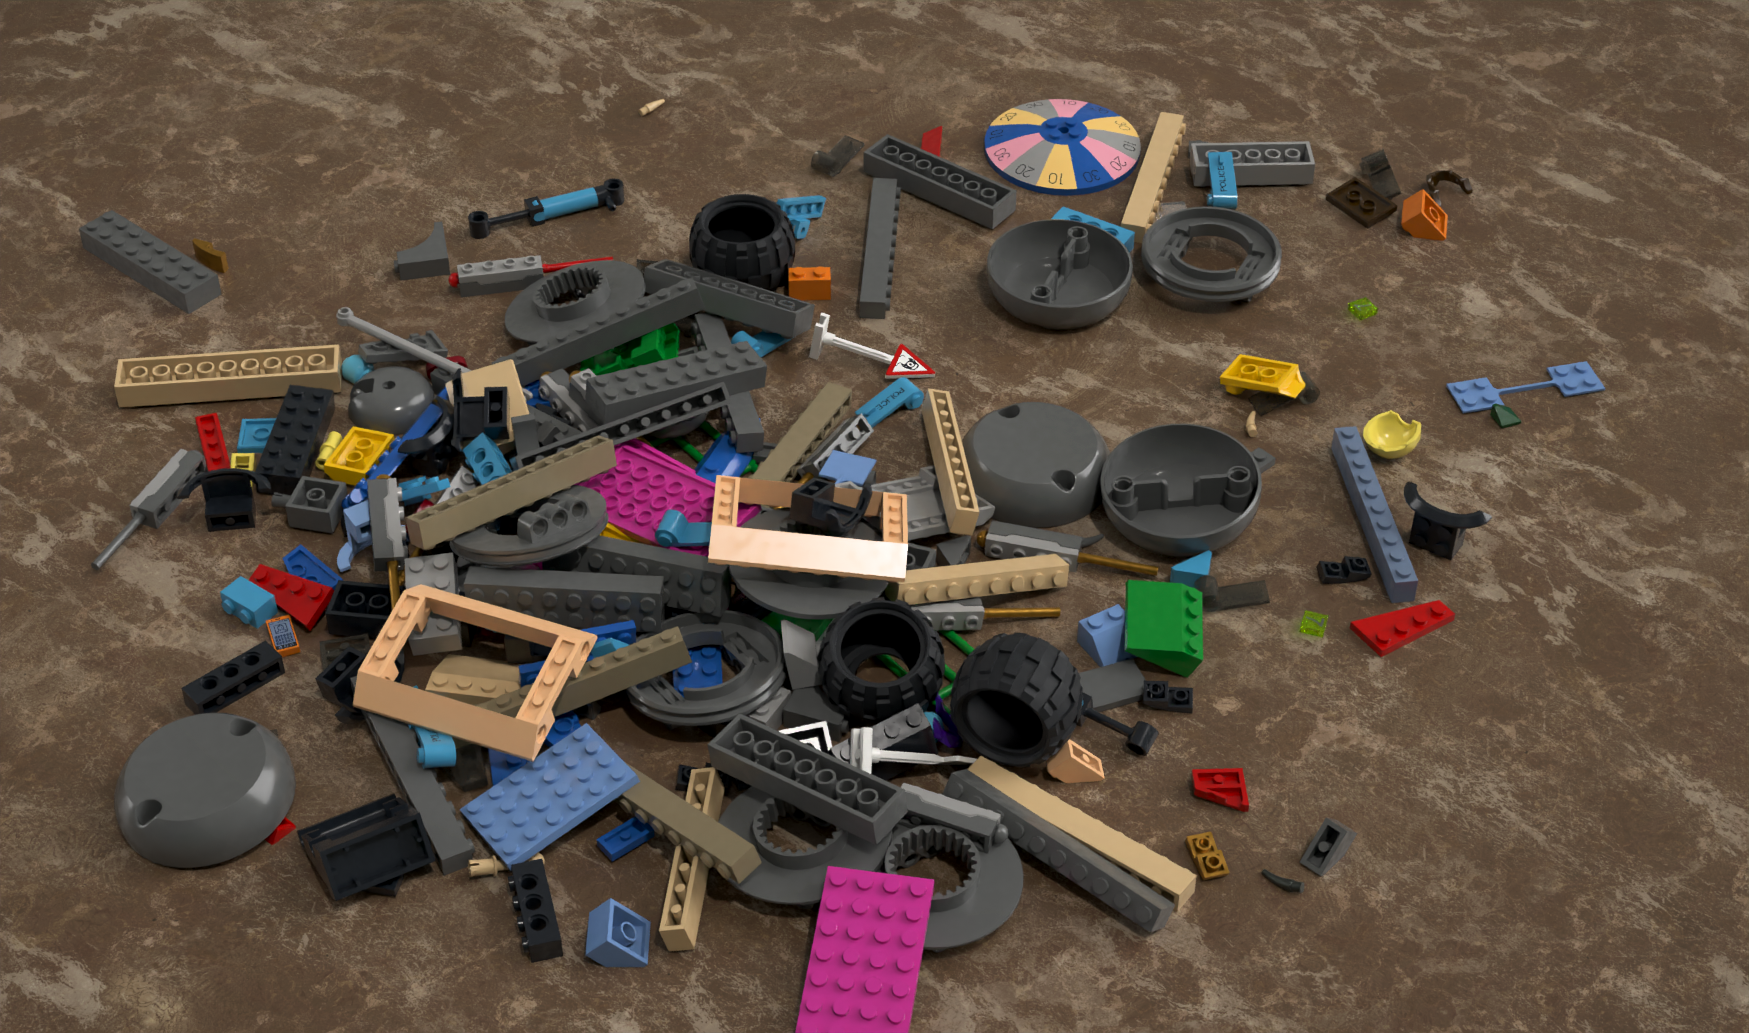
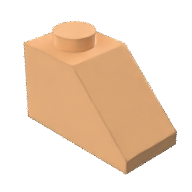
M1070 739L1054 756L1046 760L1048 773L1064 783L1094 782L1105 779L1101 759Z

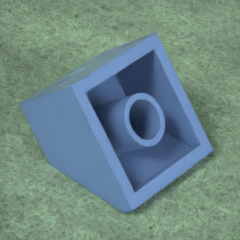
M1119 604L1078 622L1077 642L1100 667L1138 657L1125 651V610Z
M610 898L589 912L585 955L605 967H645L648 965L651 922Z

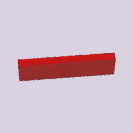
M217 413L195 417L208 471L231 468Z

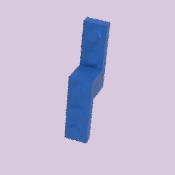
M634 620L581 630L597 635L598 639L596 642L613 638L627 644L636 643ZM590 652V654H589V656H588L586 662L591 661L592 659H594V657H593V655L591 654V652ZM545 661L518 666L521 688L535 682Z

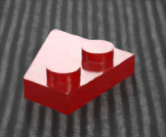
M1243 768L1192 769L1191 779L1195 796L1248 812L1249 801Z

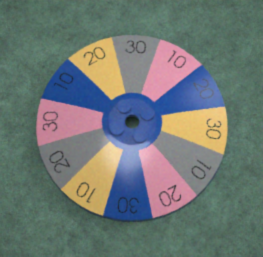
M1048 99L1016 106L998 116L986 132L984 151L987 161L994 171L1010 183L1038 193L1072 196L1099 192L1125 180L1138 165L1141 143L1133 126L1123 117L1107 108L1077 100Z

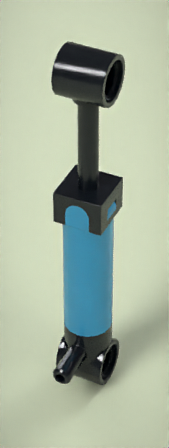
M613 178L606 180L600 186L539 200L538 196L524 199L525 210L488 218V214L484 211H474L468 216L470 236L475 239H484L490 235L491 226L527 218L531 227L545 224V219L606 205L609 211L613 212L616 210V206L622 205L625 201L623 182L620 179Z
M1082 692L1081 715L1076 725L1082 727L1085 720L1089 718L1128 737L1125 745L1134 753L1147 756L1159 735L1156 728L1143 721H1137L1135 727L1131 728L1092 709V696Z

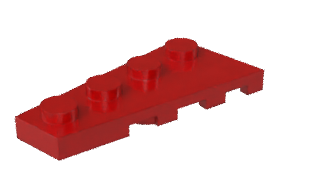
M262 564L258 565L249 578L250 582L273 594L277 607L282 611L284 610L297 622L299 621L309 631L329 604L334 593L332 587Z
M1440 600L1352 621L1350 629L1380 657H1383L1454 621L1455 613Z

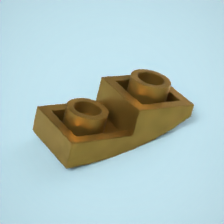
M195 238L192 240L195 257L202 264L221 273H225L229 269L225 252L213 249V245L210 242Z
M1211 832L1186 837L1185 843L1203 880L1229 875L1222 850L1217 849Z

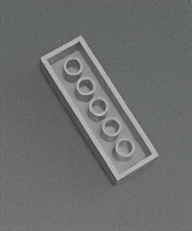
M1309 141L1191 143L1189 164L1194 186H1211L1208 152H1232L1236 185L1313 184L1315 161Z

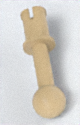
M539 852L525 861L542 859L543 864H545L544 857ZM495 855L489 859L468 860L470 877L492 874L495 877L497 876V871L509 870L501 860H496Z

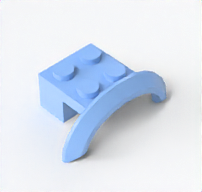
M368 500L343 510L348 542L341 548L337 557V566L340 572L351 569L350 563L353 557L362 549L372 545ZM406 533V539L410 542L409 535Z

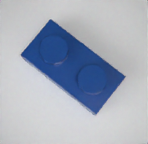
M635 816L598 838L597 846L613 862L655 836L654 829L648 823H641Z

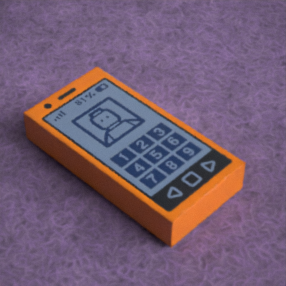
M290 615L266 620L273 648L282 657L300 653V647Z

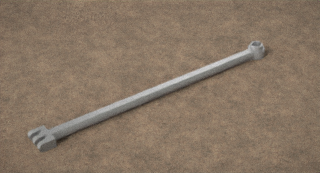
M342 307L336 314L339 325L354 327L452 374H455L458 368H461L462 374L472 371L355 317L353 311L348 307ZM522 388L525 401L527 402V400L529 401L533 398V394Z

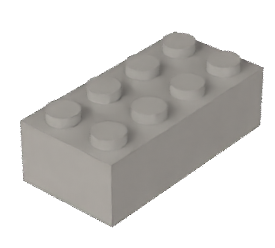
M453 553L404 559L406 589L422 584L459 595L458 573ZM432 611L427 618L428 622L422 633L412 630L408 637L413 656L462 650L461 621L435 614Z

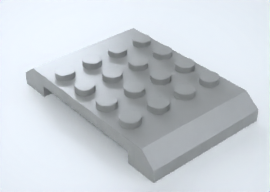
M935 466L920 468L919 476L871 485L872 491L907 494L908 541L950 532ZM851 481L835 484V487L858 490L863 488L856 486ZM975 494L979 508L976 526H980L994 515L995 506ZM880 516L862 517L882 532V529H880Z

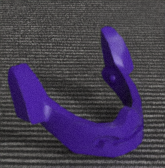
M938 694L935 697L936 714L949 728V731L943 730L939 721L934 717V738L945 744L948 748L961 747L963 739L957 733L958 729L952 722L950 714L945 710L942 698Z

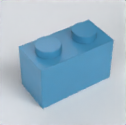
M242 576L220 591L223 609L228 614L235 615L245 624H250L257 629L266 623V620L271 619L278 613L275 596Z

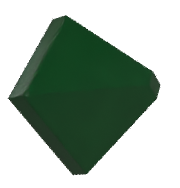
M1499 404L1492 405L1490 415L1501 428L1521 424V420L1511 408Z

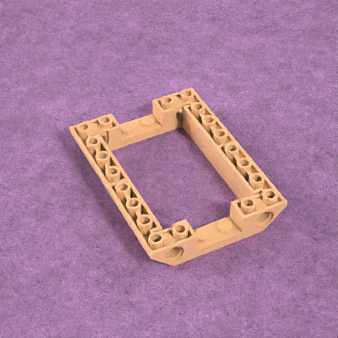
M716 475L708 563L738 565L743 568L758 567L766 570H788L792 573L808 572L815 575H837L842 578L877 579L892 583L905 582L908 550L907 494L872 491V497L864 516H880L881 542L736 527L738 502L747 505L762 504L770 507H791L792 492L803 484ZM835 487L833 502L856 508L862 490Z
M420 584L403 591L361 664L357 674L353 706L534 762L555 721L551 709L568 676L578 677L598 637L585 631ZM431 611L435 614L552 648L516 718L394 682L399 674L394 663L412 630L422 633Z

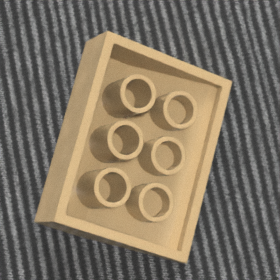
M510 359L463 373L464 397L484 396V387H508L510 397V439L493 441L497 444L503 455L513 450L514 440L511 417L529 414L514 361ZM451 380L445 386L450 403L454 407L453 384ZM464 441L463 448H465L472 441Z
M448 654L432 671L425 691L475 706L495 699L502 694L520 689L518 666L525 664Z

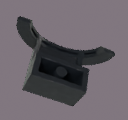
M458 368L452 377L454 430L451 445L458 452H462L463 442L473 441L482 432L492 440L510 439V397L508 387H484V396L464 397L461 368Z
M437 395L433 398L432 404L438 406L443 411L439 424L434 429H429L423 437L405 440L397 451L402 454H412L410 458L413 474L430 478L439 477L447 469L452 457H455L457 454V450L451 445L454 430V407L448 400Z
M223 468L211 470L190 479L178 491L177 499L189 498L192 491L202 484L206 502L205 518L208 532L255 528L256 506L250 481L258 486L259 492L271 491V486L266 477L255 471L240 468Z
M812 478L792 492L789 519L798 521L801 525L819 527L821 531L828 532L831 536L839 537L853 529L864 516L872 497L871 484L867 483L863 486L856 508L833 502L835 483Z
M1407 482L1404 487L1406 503L1415 511L1409 543L1448 560H1452L1462 547L1466 529L1480 527L1492 519L1491 515L1480 510L1469 514H1458L1439 509L1421 498L1417 491V484Z
M507 634L504 638L508 663L525 664L546 661L552 650L551 647Z
M350 646L315 679L323 698L341 707L335 714L337 720L344 724L352 725L360 723L365 718L361 710L353 706L354 696L350 678L357 676L358 670L367 655ZM401 649L394 662L399 672L394 681L397 683L401 682L404 672L405 655L403 649Z

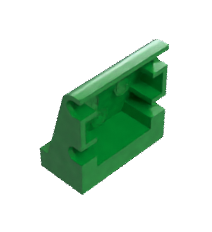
M675 322L581 361L580 371L589 368L598 376L676 358L679 352L680 330Z

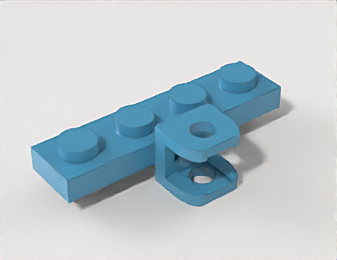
M817 195L777 200L776 203L781 206V210L786 212L792 228L795 226L794 234L796 239L806 237L810 225V220L807 218L822 216L826 198Z
M426 476L399 483L398 487L402 488V500L406 506L421 502L425 498L430 499L432 498L431 493L451 486L448 478L439 480V477L436 476L426 479Z

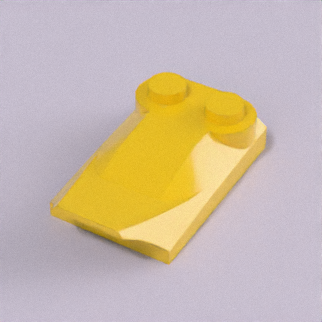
M1239 354L1220 376V384L1225 385L1226 391L1234 395L1241 394L1244 390L1248 389L1296 398L1305 387V382L1300 376L1298 364Z
M353 426L325 462L324 472L333 481L345 482L350 485H356L362 478L366 480L368 478L366 472L374 464L378 465L379 461L377 459L385 450H388L389 445L394 440V434Z

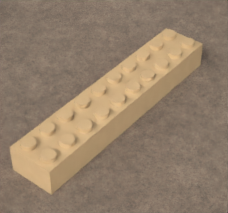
M339 344L118 359L114 388L119 407L286 396L290 385L329 389L336 393L341 392L342 359Z

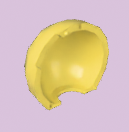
M1390 410L1378 414L1369 420L1364 427L1363 437L1370 450L1382 458H1401L1412 452L1419 442L1421 423L1412 420V424H1408L1400 418L1398 413Z

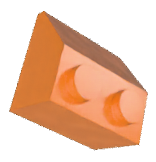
M1424 189L1403 201L1401 225L1406 232H1409L1414 238L1439 241L1446 239L1448 215Z
M796 267L788 269L789 297L798 300H831L830 267Z

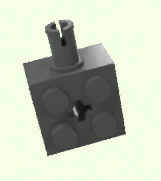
M302 476L292 495L275 492L271 503L273 507L286 508L289 527L333 533L344 514L341 502L348 493L345 482Z

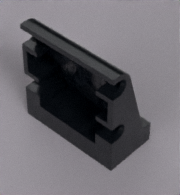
M394 793L297 831L305 853L328 886L330 895L335 901L436 861L420 812L412 806L408 807V804L400 797L396 798Z

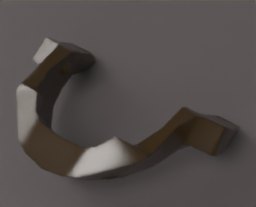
M1440 170L1426 175V182L1430 190L1428 194L1440 207L1442 205L1438 195L1439 189L1435 187L1439 181L1453 182L1459 185L1466 194L1473 192L1469 179L1462 178L1451 170Z

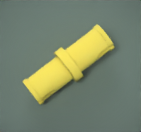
M330 432L326 442L320 447V454L315 464L321 470H324L325 462L342 441V436L338 432Z

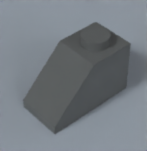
M1325 818L1300 863L1320 876L1325 875L1345 856L1358 833L1338 820Z

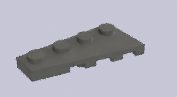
M433 330L426 331V334L422 336L418 333L410 334V337L405 339L444 358L448 355L447 348ZM381 340L360 344L358 353L363 360L370 364L422 360Z

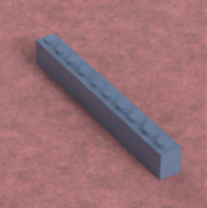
M1356 426L1334 428L1331 449L1391 603L1414 601L1418 579Z

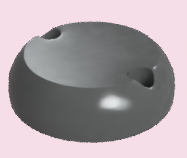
M1048 219L1019 225L1002 234L991 246L987 257L988 284L1000 305L1018 320L1050 330L1078 329L1103 320L1117 309L1127 296L1132 280V259L1125 245L1114 235L1099 227L1074 220Z
M1043 402L1015 403L998 410H993L983 416L969 429L962 439L974 492L995 506L994 515L991 518L997 521L1033 528L1059 526L1083 518L1102 503L1101 474L1110 451L1099 431L1087 419L1072 410Z
M1184 423L1151 427L1126 438L1106 459L1102 468L1100 483L1104 510L1115 528L1138 547L1155 554L1171 557H1192L1208 550L1213 552L1235 540L1254 519L1262 492L1261 472L1258 463L1242 443L1219 430Z
M203 713L173 721L153 732L128 757L118 777L114 793V810L118 826L131 848L142 857L154 863L177 868L202 867L221 863L255 847L280 825L287 815L295 795V771L290 756L280 739L261 724L229 713Z

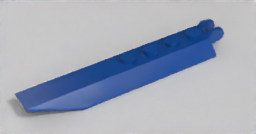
M445 386L437 396L449 400ZM431 402L401 438L397 436L389 445L392 448L390 452L385 450L377 459L380 462L379 465L374 464L366 472L368 478L366 480L362 478L354 486L355 489L342 500L341 506L343 509L359 504L368 498L367 480L376 479L381 474L392 475L408 455L398 453V448L405 440L423 437L443 413L438 406L433 405Z
M725 430L711 445L694 470L697 476L716 483V475L740 477L752 460L754 452L736 453L734 444H730L729 431L726 432Z

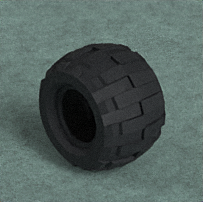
M734 194L718 198L701 208L702 211L697 213L689 236L690 260L694 268L772 292L785 283L789 275L788 269L792 268L795 258V234L786 212L781 210L780 205L757 195Z
M884 597L872 598L869 602L861 603L858 601L850 605L845 614H838L827 629L826 637L822 639L818 653L819 678L827 698L831 704L835 702L839 707V711L847 719H850L852 723L861 722L868 728L918 703L923 712H926L929 704L931 705L935 701V697H937L943 684L945 659L944 648L937 631H934L930 620L919 609L914 611L907 602L898 599L894 602L887 601ZM877 655L896 657L910 671L905 676L887 683L868 682L855 676L858 667L865 660Z
M1026 633L998 634L985 641L981 646L976 647L959 668L950 694L952 696L950 702L951 720L956 725L957 733L963 741L969 744L977 753L996 763L1016 767H1030L1033 763L1041 764L1054 756L1070 739L1081 715L1083 687L1080 684L1081 677L1077 668L1070 663L1069 658L1049 642Z

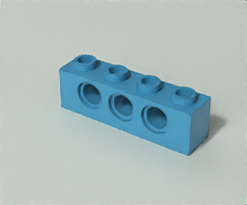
M1062 207L1051 218L1074 220L1094 225L1114 235L1125 245L1129 253L1134 248L1135 232L1066 207Z
M483 432L463 449L467 457L465 462L474 470V478L482 485L512 472L497 444Z

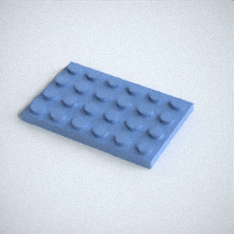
M586 723L537 756L534 762H528L462 807L460 811L463 817L507 868L512 871V864L525 862L640 781L636 773Z

